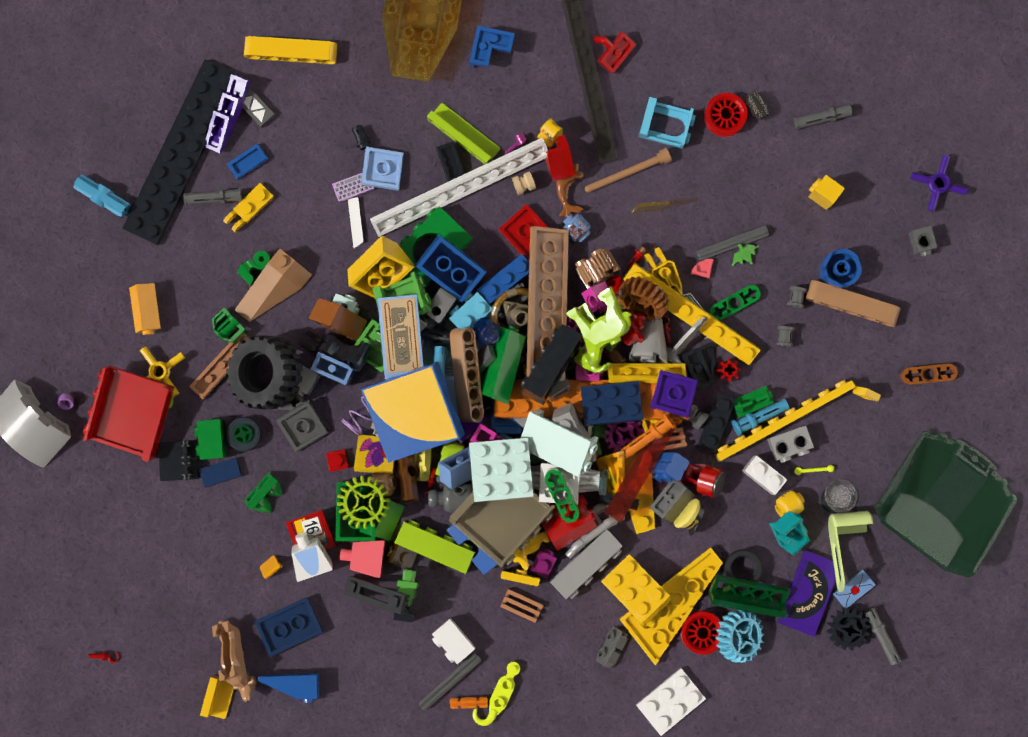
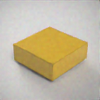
M855 386L853 389V394L867 400L877 402L881 396L868 388Z

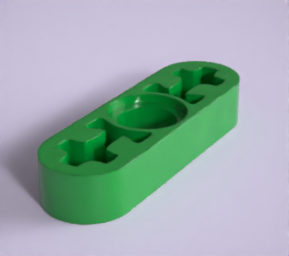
M749 285L714 304L710 308L709 314L714 316V308L722 309L725 307L722 303L725 302L726 308L730 313H727V310L721 313L722 317L714 316L721 321L756 302L760 298V290L755 285ZM748 289L755 291V299L749 297L745 299L747 304H744L742 297L749 293ZM732 298H737L740 301V306L736 309L729 305V301Z
M551 468L545 475L548 489L562 519L568 523L575 522L579 517V508L562 472L557 468ZM551 473L559 476L557 478L558 485L563 483V486H558L553 490L552 487H555L556 484L554 480H549ZM564 490L567 492L568 497L565 500H559L556 493ZM569 501L572 502L568 505L570 510H575L573 517H571L570 515H565L567 513V508L565 504H567Z

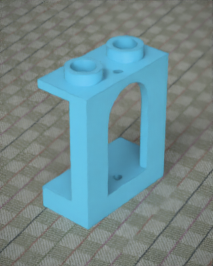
M649 97L639 137L682 149L684 144L689 143L691 133H688L689 126H693L696 115H693L694 109L691 108L690 111L656 102V98ZM653 112L681 120L685 126L684 132L680 136H670L649 130Z

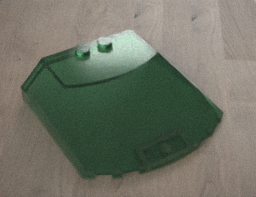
M923 431L874 507L881 524L941 569L970 578L979 569L1015 506L1017 499L1015 494H1011L1007 486L1009 484L1005 478L1002 479L996 471L997 467L978 450L959 439L949 438L946 434H934L931 431Z

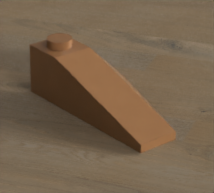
M279 249L265 266L235 311L251 322L273 306L300 291L312 274L283 250Z

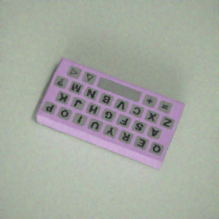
M362 173L332 184L339 203L375 189L371 186L361 185Z

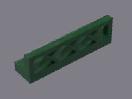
M715 575L709 590L711 605L785 618L787 615L785 603L789 597L790 588ZM719 582L728 584L724 588L717 587ZM745 586L747 589L740 592L736 591L735 588ZM759 589L765 591V593L761 595L754 594V592ZM776 593L783 594L781 599L773 598L772 595Z

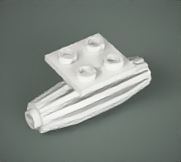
M541 463V465L531 466L533 489L539 490V502L555 503L545 482L546 472L551 468H557L562 472L576 504H578L579 493L599 491L600 471L589 469L587 473L578 477L552 463ZM551 473L549 480H554L556 484L555 487H552L553 490L558 486H563V483L558 485L557 478L559 476ZM560 490L556 493V496L559 500H565L568 494L566 491Z

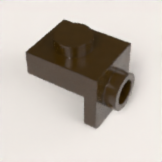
M391 541L385 549L384 559L411 570L417 553Z

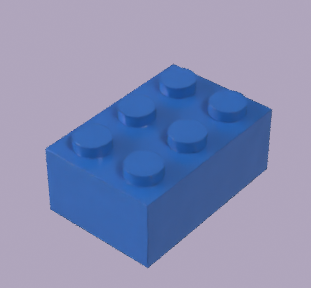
M441 234L436 237L416 263L418 269L461 302L464 301L486 273L485 268Z

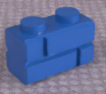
M657 452L653 459L654 462L650 464L648 471L652 474V478L658 482L663 480L668 483L680 481L684 474L683 470L687 469L689 461L678 453Z

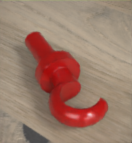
M663 315L662 318H666L668 321L666 324H663L666 342L671 344L669 334L671 328H668L670 318Z
M436 468L432 469L430 478L426 481L428 485L427 491L424 494L425 497H428L432 484L435 485L436 483L434 481Z
M102 652V654L89 653V658L101 659V661L108 659L110 663L118 662L120 656L116 653L117 659L113 661L110 659V654H105V652Z

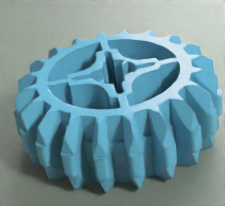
M734 610V612H728V616H723L724 622H718L720 629L716 631L719 635L715 638L719 642L716 646L720 648L719 652L732 662L746 663V661H752V657L757 656L756 651L761 650L760 644L764 643L761 640L762 636L765 635L761 632L763 626L760 625L761 620L748 611Z

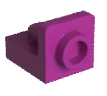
M546 548L544 551L539 550L530 571L547 579L557 560L554 557L555 553Z

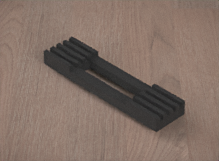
M348 576L344 591L346 596L401 615H406L404 611L407 610L405 607L408 606L406 602H409L407 598H410V595L367 582L354 576ZM365 587L388 595V603L364 595L362 592L365 589L363 588Z

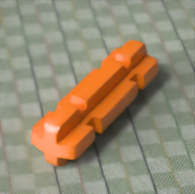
M487 697L450 699L451 709H458L459 707L461 709L477 708V706H480V708L488 707Z

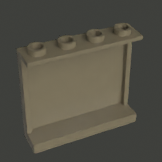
M472 492L450 516L449 521L502 568L505 563L509 565L515 559L514 553L518 549L522 551L529 543L527 539L531 535L534 537L541 530L540 524L543 521L547 523L554 515L552 511L555 506L552 505L550 507L546 502H539V496L534 492V497L485 502H474Z

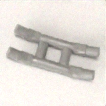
M599 503L594 506L592 511L597 517L594 520L597 527L575 541L566 552L567 557L571 559L587 543L606 529L625 520L624 514L619 513L602 522L598 515L606 511V509L613 507V505Z

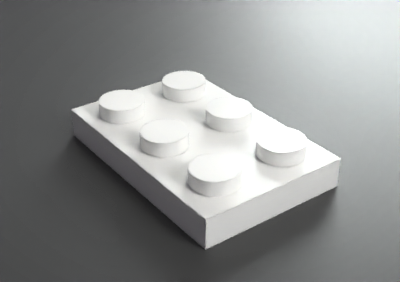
M680 668L639 701L636 706L660 736H662L706 698Z

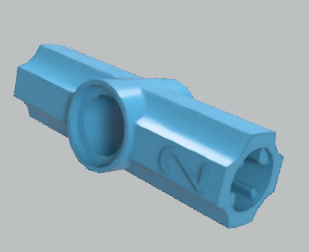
M82 174L74 182V189L89 197L92 202L100 207L110 210L121 218L129 212L131 204L116 196L113 191L105 186L98 185Z

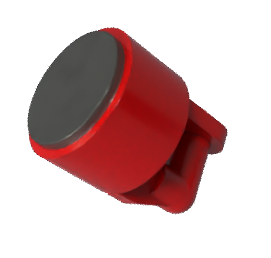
M690 463L679 482L696 488L698 493L715 498L723 489L725 473L723 470L705 464ZM693 473L700 475L698 481L691 479Z

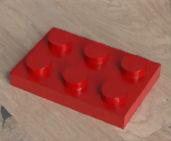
M526 204L503 224L498 231L529 262L530 227H548Z

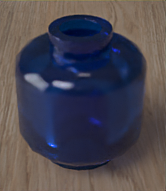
M489 317L476 320L472 328L476 339L485 346L494 344L501 334L499 325Z

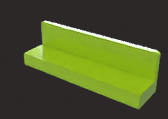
M443 103L434 112L431 110L427 115L429 122L484 165L491 162L500 151L499 146Z

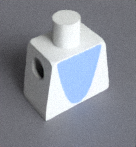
M306 532L295 536L298 544L292 546V558L297 582L333 570L332 560L318 538L309 540Z

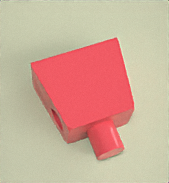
M386 540L353 542L352 550L341 548L340 560L351 561L350 570L381 578Z

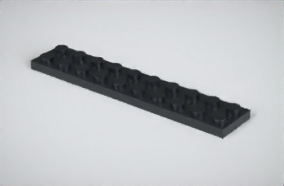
M204 59L122 229L156 245L159 244L205 149L206 136L213 111L218 110L222 92H227L231 74H239Z

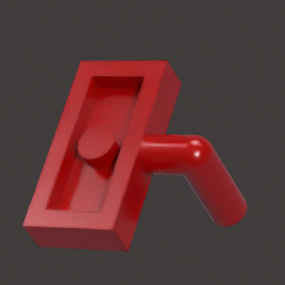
M620 32L613 42L606 36L596 35L593 37L594 43L603 44L607 48L598 59V62L611 74L617 70L636 46L624 32Z

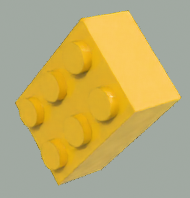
M630 554L601 581L643 626L648 624L672 600L670 595Z

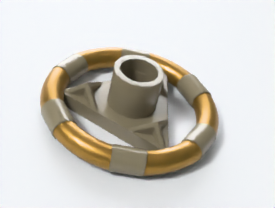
M512 288L502 293L496 299L492 306L491 323L497 334H499L501 329L498 322L501 305H503L508 327L520 329L522 325L528 322V304L508 301L506 299L516 295L529 297V289ZM528 331L520 334L527 337Z

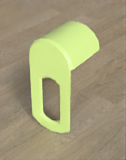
M869 511L837 513L829 516V538L839 592L844 591L845 578L838 535L867 532V524H874ZM835 547H836V549H837L839 569H840V575H841V582H840V578H839V571H838V565H837V558H836Z

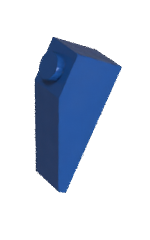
M319 673L269 674L258 677L259 682L293 698L303 699L304 703L315 702V699L319 697Z

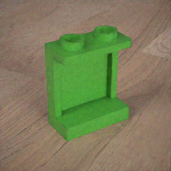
M412 272L410 278L386 288L381 286L372 288L377 306V298L417 295L419 316L431 311L429 305L431 304V299L424 288L426 282L423 276L416 272Z

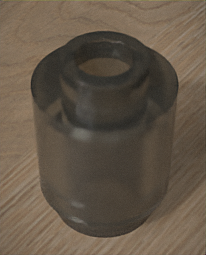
M754 91L746 96L747 100L744 103L753 118L759 121L771 113L770 107L761 92L756 93Z

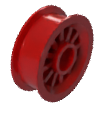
M720 93L709 101L705 109V124L717 136H733L742 129L747 120V107L739 96L733 93ZM721 112H729L730 118H723L721 116Z
M708 611L690 613L680 628V635L684 645L690 651L700 655L715 652L718 649L716 645L719 640L715 638L713 641L710 636L717 637L719 635L717 631L716 634L711 633V631L720 629V624L718 623L721 622L720 619ZM695 620H697V626L693 623ZM704 627L707 629V635L700 638L697 632L700 628Z

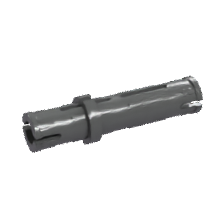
M850 104L795 117L793 118L795 129L798 130L828 121L836 122V119L852 116V109Z
M219 189V191L184 193V204L186 206L217 202L226 204L229 201L243 200L242 189Z
M875 607L868 609V611L864 612V615H866L871 625L870 630L872 633H875L889 664H897V661L900 662L902 659L885 629V623L881 621Z

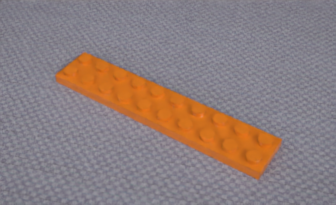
M515 379L508 405L495 400L494 417L527 419L529 412L538 408L544 411V418L552 419L555 409L572 403L579 418L584 419L581 387L615 383H609V380H567L571 391L553 402L547 398L544 405L523 395L521 386L523 379ZM639 383L643 420H661L663 415L667 413L650 408L656 383ZM667 413L672 420H689V418Z

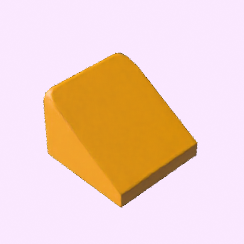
M273 555L260 566L263 577L267 579L281 569L283 565Z

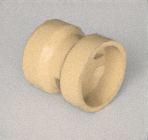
M530 171L524 173L523 178L521 176L512 177L518 196L524 194L527 191L526 189L530 191L536 189Z

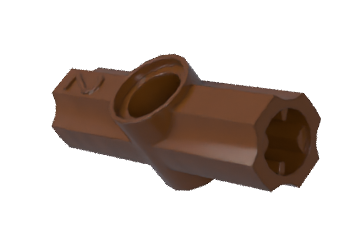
M413 454L398 459V467L395 469L394 475L396 480L400 482L403 503L419 501L416 478L420 475V469L414 462Z

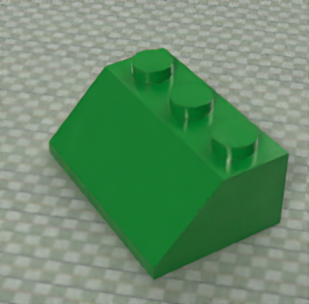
M337 482L336 541H375V526L372 527L370 522H367V529H364L363 523H360L359 528H356V521L349 525L350 517L343 520L346 512L339 513V510L344 509L343 505L337 506V502H343V499L338 498V494L344 496L345 492L341 491V487L346 490L349 487L346 485V482ZM369 486L356 487L362 495H367L374 490ZM350 492L347 499L349 510L356 504V498L352 492ZM357 494V496L359 497L358 506L355 509H357L359 506H365L370 510V508L368 507L369 503L367 502H369L368 499L372 495H370L368 498L366 497L365 499H363ZM376 496L371 500V506L374 511H376ZM361 509L353 514V516L361 519L371 517L365 509Z

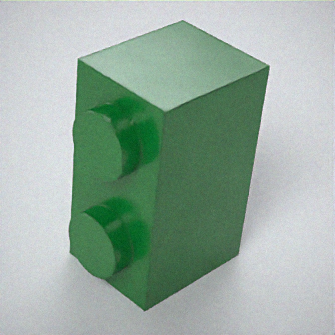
M223 420L197 421L194 432L195 437H198L199 445H196V454L200 456V460L226 458Z

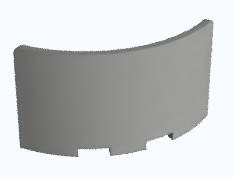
M14 379L0 396V436L24 458L40 467H45L71 438L69 425L60 421L48 411L44 413L38 407L40 402L35 397L31 386Z

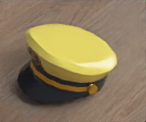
M698 499L691 500L674 521L675 527L688 529L689 535L692 536L702 519L705 506L700 504Z

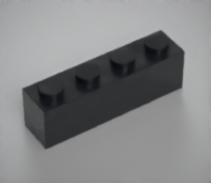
M561 324L559 329L554 330L549 345L546 344L544 346L541 358L533 363L532 372L521 383L523 395L542 405L546 402L583 342L582 334Z

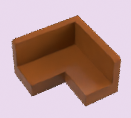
M320 298L317 300L308 318L355 341L359 339L367 320L345 307Z

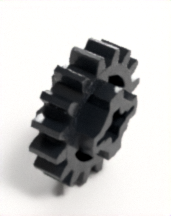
M844 607L843 612L836 610V617L834 615L830 616L833 621L827 622L831 626V629H828L827 632L832 634L829 639L835 641L834 645L837 647L841 645L843 650H846L848 646L852 651L854 650V645L860 648L861 641L867 642L864 636H870V633L866 631V629L870 628V625L865 624L868 619L862 617V612L858 611L856 613L854 608H851L849 612ZM857 620L860 623V628L856 625ZM851 626L854 630L845 631L843 628ZM837 630L841 633V639L837 635Z

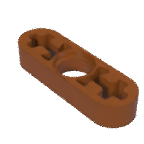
M953 364L909 367L901 372L900 379L906 385L947 382L957 377L958 370ZM947 367L950 371H952V374L949 375V378L947 375H939L938 373L941 371H946ZM926 369H931L934 373V377L931 380H927L924 377ZM909 371L911 374L919 373V377L912 378L911 382L909 378L905 377V375L908 374Z

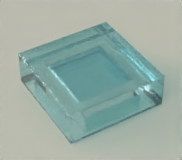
M601 469L599 495H606L608 470Z

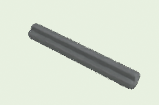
M761 226L697 250V258L699 261L735 249L739 243L743 246L769 235V231L766 226Z
M476 653L471 655L419 702V706L424 711L432 706L481 662L479 655Z

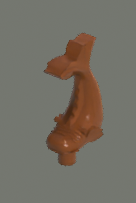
M573 163L574 176L556 181L557 194L563 205V211L559 217H568L571 212L578 213L583 210V208L570 205L567 202L569 186H571L575 179L584 177L583 172L579 171V164Z

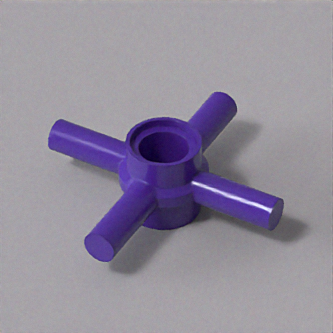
M943 155L938 173L931 177L915 172L911 173L910 179L928 184V188L932 192L928 211L935 212L939 195L947 190L962 195L967 194L968 188L950 183V179L946 175L950 156ZM936 179L942 182V188L936 186Z

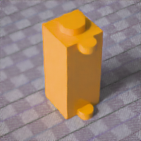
M136 284L129 288L135 333L153 335L154 331L161 329L155 284Z

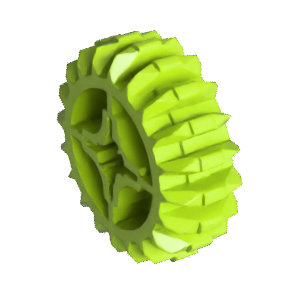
M360 476V482L358 483L355 477L352 478L354 484L351 485L347 481L346 485L349 487L347 490L341 487V491L345 492L344 496L338 494V498L343 499V502H337V506L343 505L344 509L339 510V513L346 512L343 520L350 517L351 519L348 524L352 525L356 521V528H359L360 523H363V528L367 529V522H370V525L374 527L373 520L375 519L378 523H381V519L378 516L386 517L387 515L382 510H389L390 508L389 506H384V502H390L389 498L384 499L383 497L389 494L388 491L381 492V489L385 487L384 484L377 487L378 479L373 484L370 483L371 476H368L367 482H364V476ZM369 486L374 490L367 495H362L356 487ZM350 492H352L356 498V504L349 510L347 499ZM357 494L363 499H365L366 497L368 498L370 495H372L368 499L369 502H367L369 503L368 507L370 508V510L365 506H359L357 509H355L358 506L359 497L357 496ZM378 494L380 505L377 512H375L371 506V500ZM361 509H365L371 517L361 519L353 516V514Z

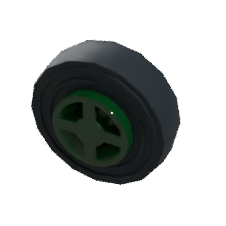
M246 417L237 418L228 426L226 432L227 441L235 450L242 452L250 451L259 444L261 429L253 419Z

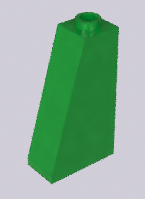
M509 326V329L501 327L493 346L496 359L483 371L480 378L482 394L507 405L510 400L526 337L519 334V329Z

